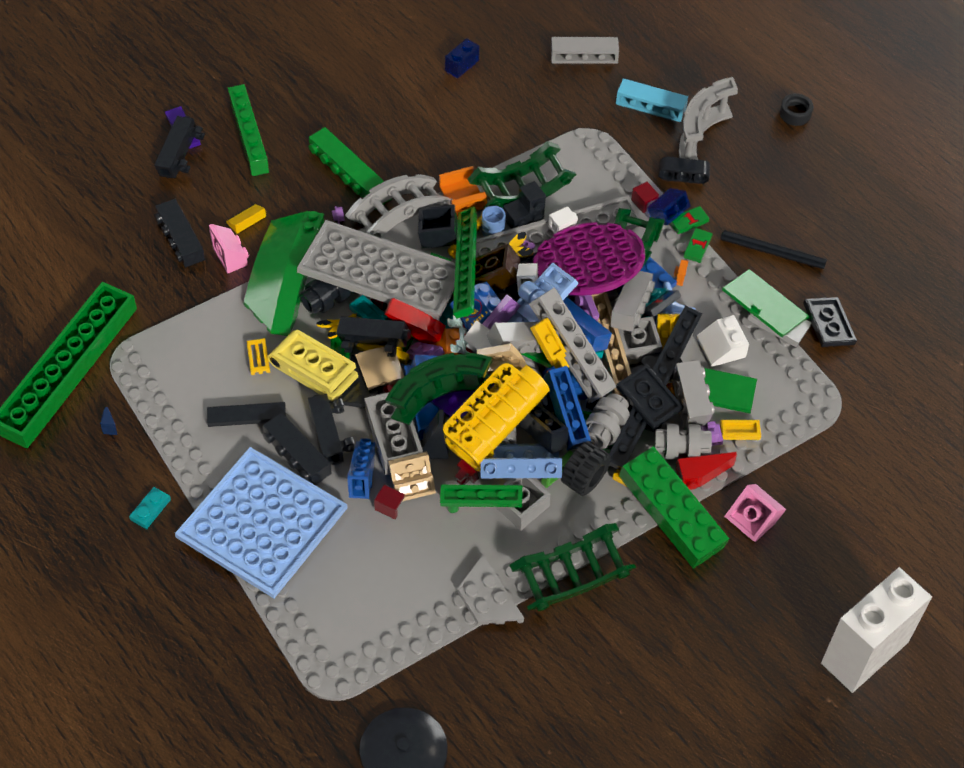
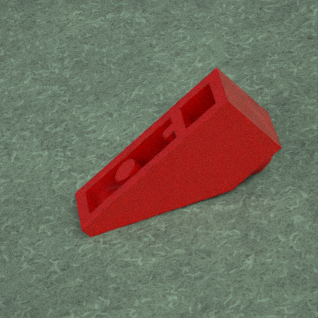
M391 298L385 315L393 321L406 322L411 330V335L422 343L432 344L439 342L445 329V325L439 320L395 298Z
M730 452L678 459L676 466L677 475L689 490L696 489L734 466L737 453Z

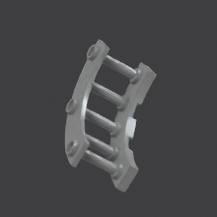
M733 77L716 81L708 88L704 87L692 98L687 106L683 120V134L679 143V158L698 160L696 152L697 143L703 140L705 130L717 122L733 117L727 103L728 96L736 95L738 92ZM721 99L720 105L711 108V105Z
M420 174L412 177L403 175L387 180L369 190L370 193L363 199L359 198L345 216L349 220L362 223L368 230L367 234L382 238L398 223L418 215L419 208L451 205L453 199L438 195L433 189L437 183L433 177ZM413 193L416 198L405 201L401 195ZM394 198L399 205L388 211L382 203ZM376 208L382 214V217L372 224L367 216Z

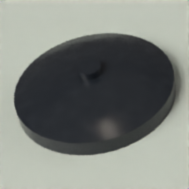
M414 708L391 709L373 719L365 729L360 742L361 764L363 768H444L447 760L446 736L439 723L423 711Z

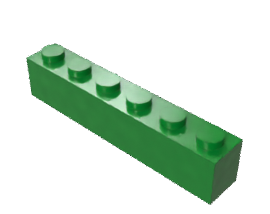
M245 84L228 87L231 108L251 175L256 176L269 173L267 156Z
M326 127L309 137L310 151L316 154L323 164H327L334 174L340 176L342 181L346 185L348 184L362 198L370 193L369 190L385 182ZM392 198L389 199V200H387V201H385V202L382 203V204H383V205L386 204L387 202H389L390 200H392Z

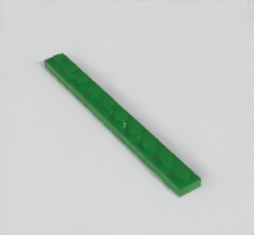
M474 206L458 212L453 314L456 319L467 317L474 313L477 210Z

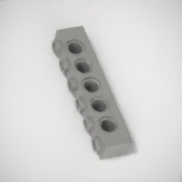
M555 287L529 303L539 321L544 318L550 320L566 349V357L564 358L591 403L616 388L613 378L604 367Z

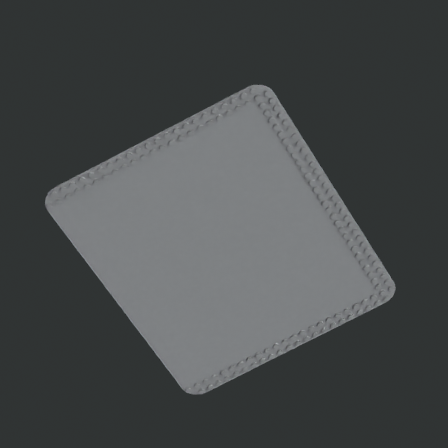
M578 128L549 141L558 144L561 148L556 154V158L563 169L573 171L577 175L572 179L571 183L546 198L544 219L549 218L550 214L567 206L571 211H575L627 195L631 199L633 188L648 181L659 194V198L649 202L644 213L635 204L634 206L642 220L648 221L649 217L665 220L657 243L653 242L650 249L652 251L650 257L672 277L674 276L676 266H680L681 259L688 261L683 286L676 285L672 290H678L681 294L680 298L676 300L677 303L696 308V311L703 313L681 356L682 362L700 360V364L704 368L757 379L751 414L714 406V414L709 422L715 421L720 426V420H759L761 439L724 440L722 445L711 446V454H700V456L736 452L737 457L734 466L703 486L690 490L699 502L827 430L837 421L841 412L842 401L836 386L799 345L795 347L747 320L750 312L722 291L724 286L738 276L710 245H708L701 263L684 258V253L695 228L679 235L669 223V219L681 213L613 137L606 132L596 129ZM539 145L527 152H524L492 168L502 170L506 169V165L513 164L517 161H520L522 163L531 158L530 154L535 152L542 145ZM550 160L540 167L548 182L558 175ZM534 172L522 177L526 184L535 181L539 187L542 186ZM515 180L504 183L511 196L519 195V185ZM477 185L480 192H484L482 186ZM489 185L494 195L503 196L498 186ZM483 210L477 211V219L480 217ZM419 214L398 223L382 237V239L427 254L432 252L452 259L451 262H456V259L452 258L448 253L450 246L421 249L418 235ZM505 222V231L511 229ZM482 226L476 233V239L484 237ZM364 227L358 231L366 233L368 230ZM636 227L630 230L642 239L646 228ZM307 277L306 284L314 280V278ZM249 282L127 338L115 349L110 361V372L114 382L194 511L250 447L299 475L296 469L293 470L289 466L287 459L284 456L281 457L276 452L275 446L272 443L268 444L264 439L263 425L265 423L208 427L207 407L285 402L286 417L321 453L308 405V398L318 393L278 370L270 362V373L263 371V374L256 372L255 375H251L246 341L265 338L269 355L287 336L271 334L267 330V326L256 319L253 311L244 306ZM350 291V297L340 303L334 300V307L325 313L317 312L316 314H311L300 302L298 316L292 331L298 329L330 348L331 339L328 338V332L331 328H321L316 323L321 320H340L341 316L348 317L354 314L349 309V304L362 296V294ZM452 293L450 300H454V293ZM618 298L610 301L612 311ZM734 315L749 343L746 358L711 367L697 340V335L717 319ZM414 337V339H413L412 343L410 344L408 350L411 348V346H412L414 343H417V342H420V341L417 340V339ZM261 343L258 344L261 365L265 366L263 346ZM354 343L353 353H350V358L351 355L363 352L357 349L358 343ZM254 344L251 345L254 367H258ZM409 359L407 365H411L412 360ZM400 363L402 371L404 373V366L406 365ZM538 363L539 373L542 377V371L548 367ZM641 363L629 365L630 370L640 366ZM384 384L382 386L380 394H384V387L387 386V384ZM589 398L580 400L581 410L593 413V410L586 408ZM344 405L343 413H332L340 441L353 437L355 444L356 441H360L363 438H368L372 440L371 442H375L365 408ZM444 414L445 423H446L447 420L449 419V417H447V416ZM680 414L674 415L664 422L661 429H665L666 424H679V430H683ZM516 426L517 444H539L521 426ZM644 429L628 462L654 446L655 432ZM376 447L373 481L369 499L349 498L347 477L354 451L343 452L344 462L331 464L332 474L315 485L346 503L347 510L275 598L270 597L234 574L304 688L319 698L340 701L363 693L481 626L476 623L458 594L457 588L482 556H485L514 603L518 605L533 596L525 574L521 573V571L512 572L509 566L519 558L543 551L545 555L552 553L555 547L570 541L572 544L584 540L582 536L604 524L616 523L619 528L618 532L612 534V540L617 549L656 527L658 524L628 487L612 479L617 469L610 465L599 484L585 496L579 495L563 484L561 478L557 479L548 488L541 484L542 478H533L550 493V507L522 530H519L495 507H459L456 513H450L447 507L440 506L441 485H460L457 483L455 475L459 471L457 464L462 460L450 449L448 450V459H429L436 493L402 501L397 509V518L392 519L376 511L374 507V499L383 485L393 488L391 475H385ZM567 449L559 451V458L569 451ZM660 453L661 456L665 459V453ZM678 453V459L687 458L686 454ZM665 459L677 474L676 466L678 459ZM477 471L479 479L474 484L468 481L465 485H503L511 478H481V471ZM602 540L593 544L592 550L596 559L609 553L605 542H602ZM582 550L571 554V560L576 571L590 564L585 552H582ZM558 559L550 562L551 565L549 566L556 582L569 576L563 561ZM539 566L534 567L532 572L540 591H543L550 586L543 570Z

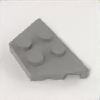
M482 556L457 588L458 594L478 625H486L489 623L505 624V621L524 622V617L485 556Z

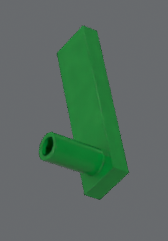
M441 485L440 506L447 507L450 513H456L459 507H522L523 487L522 485Z

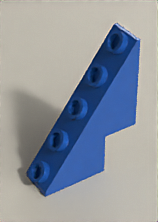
M363 438L360 441H356L347 477L349 498L369 499L376 448L375 442H371V439Z

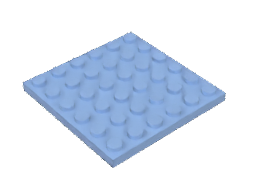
M250 447L177 530L175 536L270 597L275 598L347 510V504Z

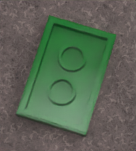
M704 368L705 384L709 385L710 389L709 401L714 406L751 414L757 384L756 378Z

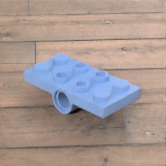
M552 263L534 283L526 281L520 286L518 294L521 298L517 303L521 306L508 322H539L529 303L554 287L562 300H564L578 285V282Z

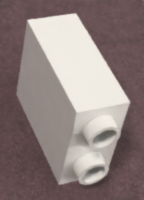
M900 567L897 568L841 617L821 664L853 693L909 642L932 596Z

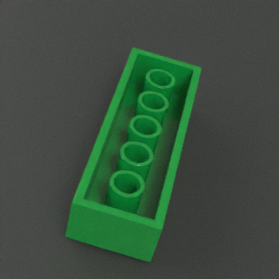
M654 446L622 466L619 474L621 480L693 569L725 547L729 537Z

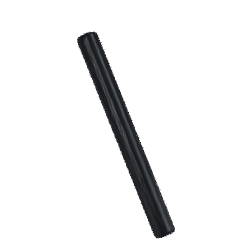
M724 230L721 235L722 241L824 269L827 262L826 259L730 231Z

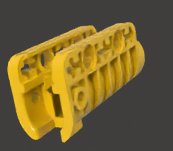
M509 363L500 365L444 424L443 431L446 436L447 447L476 471L480 472L481 462L485 458L494 457L496 447L550 391L547 383L536 371L527 365L520 371ZM503 370H510V376L505 375L502 377ZM496 383L490 390L487 389L489 384ZM465 411H468V413L461 419V414Z

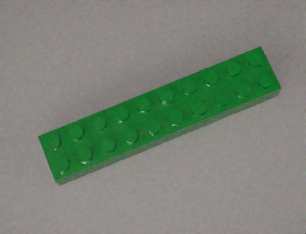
M101 282L0 407L1 437L28 449L137 310L134 295Z

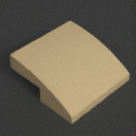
M511 343L477 350V354L492 357L491 365L487 371L490 375L504 363L513 365L519 371L527 365L520 352ZM503 370L502 377L505 375L510 376V370Z
M385 347L356 354L368 390L384 384H396L399 379L402 380L405 377L397 355L395 357H388L387 352H384Z
M427 451L388 461L393 489L405 495L403 501L436 493Z

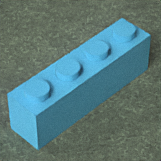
M623 79L617 92L616 104L681 122L687 107L688 96Z

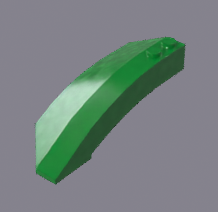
M305 211L272 220L264 236L251 272L244 306L253 311L256 319L260 323H264L271 334L288 336L293 329L301 302L300 295L304 291L308 277L297 273V267L324 224V213Z

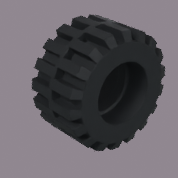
M591 441L585 442L569 458L563 469L561 482L579 495H587L604 477L610 464V454Z

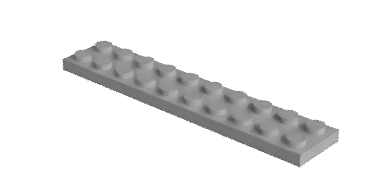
M629 195L572 211L578 217L577 225L597 222V225L614 224L619 208L631 209L630 216L642 219ZM549 218L476 239V257L510 243L521 232H526V240L535 244V248L532 250L534 252L533 255L536 254L538 247L545 240L548 241L553 237L554 233L548 227ZM627 223L625 229L629 230L640 226Z

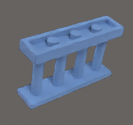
M499 444L494 450V457L485 458L481 462V478H562V458H559V451L551 454L541 444Z

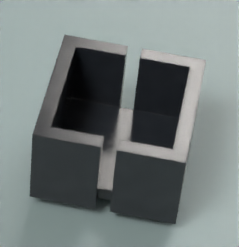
M455 204L419 208L418 235L421 249L456 245L458 219Z

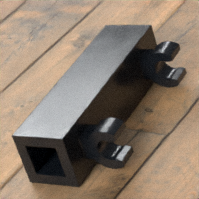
M187 116L176 117L154 165L159 176L176 179L179 171L183 173L189 172L191 167L186 166L188 161L185 160V156L193 139L203 140L205 133L202 132L203 128L196 126L193 118Z
M343 316L340 317L336 332L342 341L341 348L345 349V353H353L354 343L385 346L384 352H387L388 357H395L397 347H406L407 342L411 338V330L406 322Z
M317 394L309 397V410L321 454L331 464L344 462L343 452L354 451L355 443L353 437L340 441L332 413L340 414L344 412L343 400L336 399L329 403L327 394Z

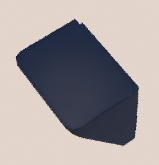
M105 407L100 422L103 434L117 435L115 422L108 407Z

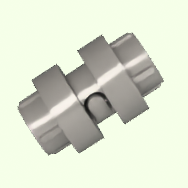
M608 394L606 397L600 398L593 409V413L586 420L591 442L601 449H605L607 446L615 443L621 429L630 416L629 404L624 397L618 394Z
M666 424L665 429H655L654 447L659 453H665V459H678V453L686 454L687 458L698 457L700 454H711V431H701V425L688 424L687 430H679V424Z

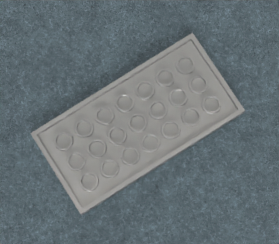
M325 220L298 265L297 273L388 304L391 298H395L439 320L454 291L455 263Z

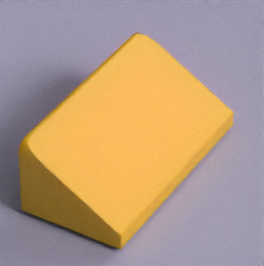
M255 204L229 219L226 223L238 234L265 218L266 211L263 207Z
M679 314L657 315V332L662 344V350L680 317Z

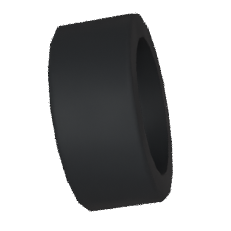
M790 94L782 100L780 116L784 122L790 125H804L811 120L814 108L813 102L805 95ZM799 106L806 112L801 114L793 113L787 107Z

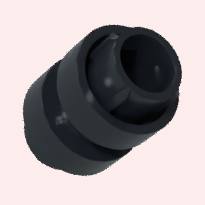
M314 279L305 285V290L301 292L300 300L309 313H325L334 307V300L340 303L350 297L351 292L350 290Z

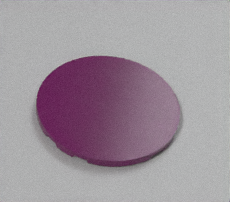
M597 222L574 225L556 232L551 239L545 240L538 247V252L533 259V263L538 264V278L554 263L578 282V285L568 295H593L618 288L634 278L643 267L645 248L641 238L630 229L626 230L621 225L612 223L597 225Z

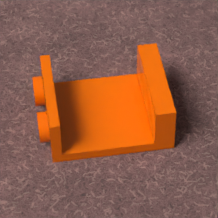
M473 166L439 175L440 190L443 196L453 199L451 205L455 204L457 216L458 212L473 206L477 211L483 210L487 204L486 193H481L478 186L470 184L467 179L474 172Z

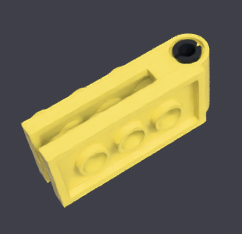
M298 329L293 330L267 356L269 362L275 368L318 394H327L328 400L332 402L338 399L358 378V373L354 370L356 365L353 361Z

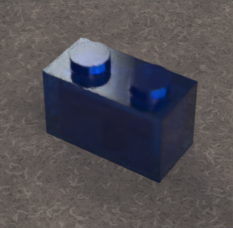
M466 38L445 56V71L459 78L479 61L480 46Z
M670 188L651 203L647 209L650 217L664 219L663 225H668L691 205L686 191Z

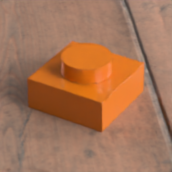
M681 259L680 266L675 268L673 277H677L676 285L683 286L688 267V261Z

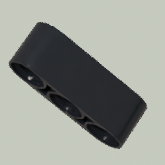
M663 157L659 162V177L667 181L704 184L709 181L710 164L704 160Z

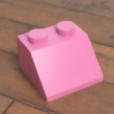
M214 224L209 225L213 250L227 273L248 266L247 258L249 255L246 248H242L239 236L234 235L229 228Z
M757 484L746 486L725 517L751 540L756 542L776 524L786 509Z

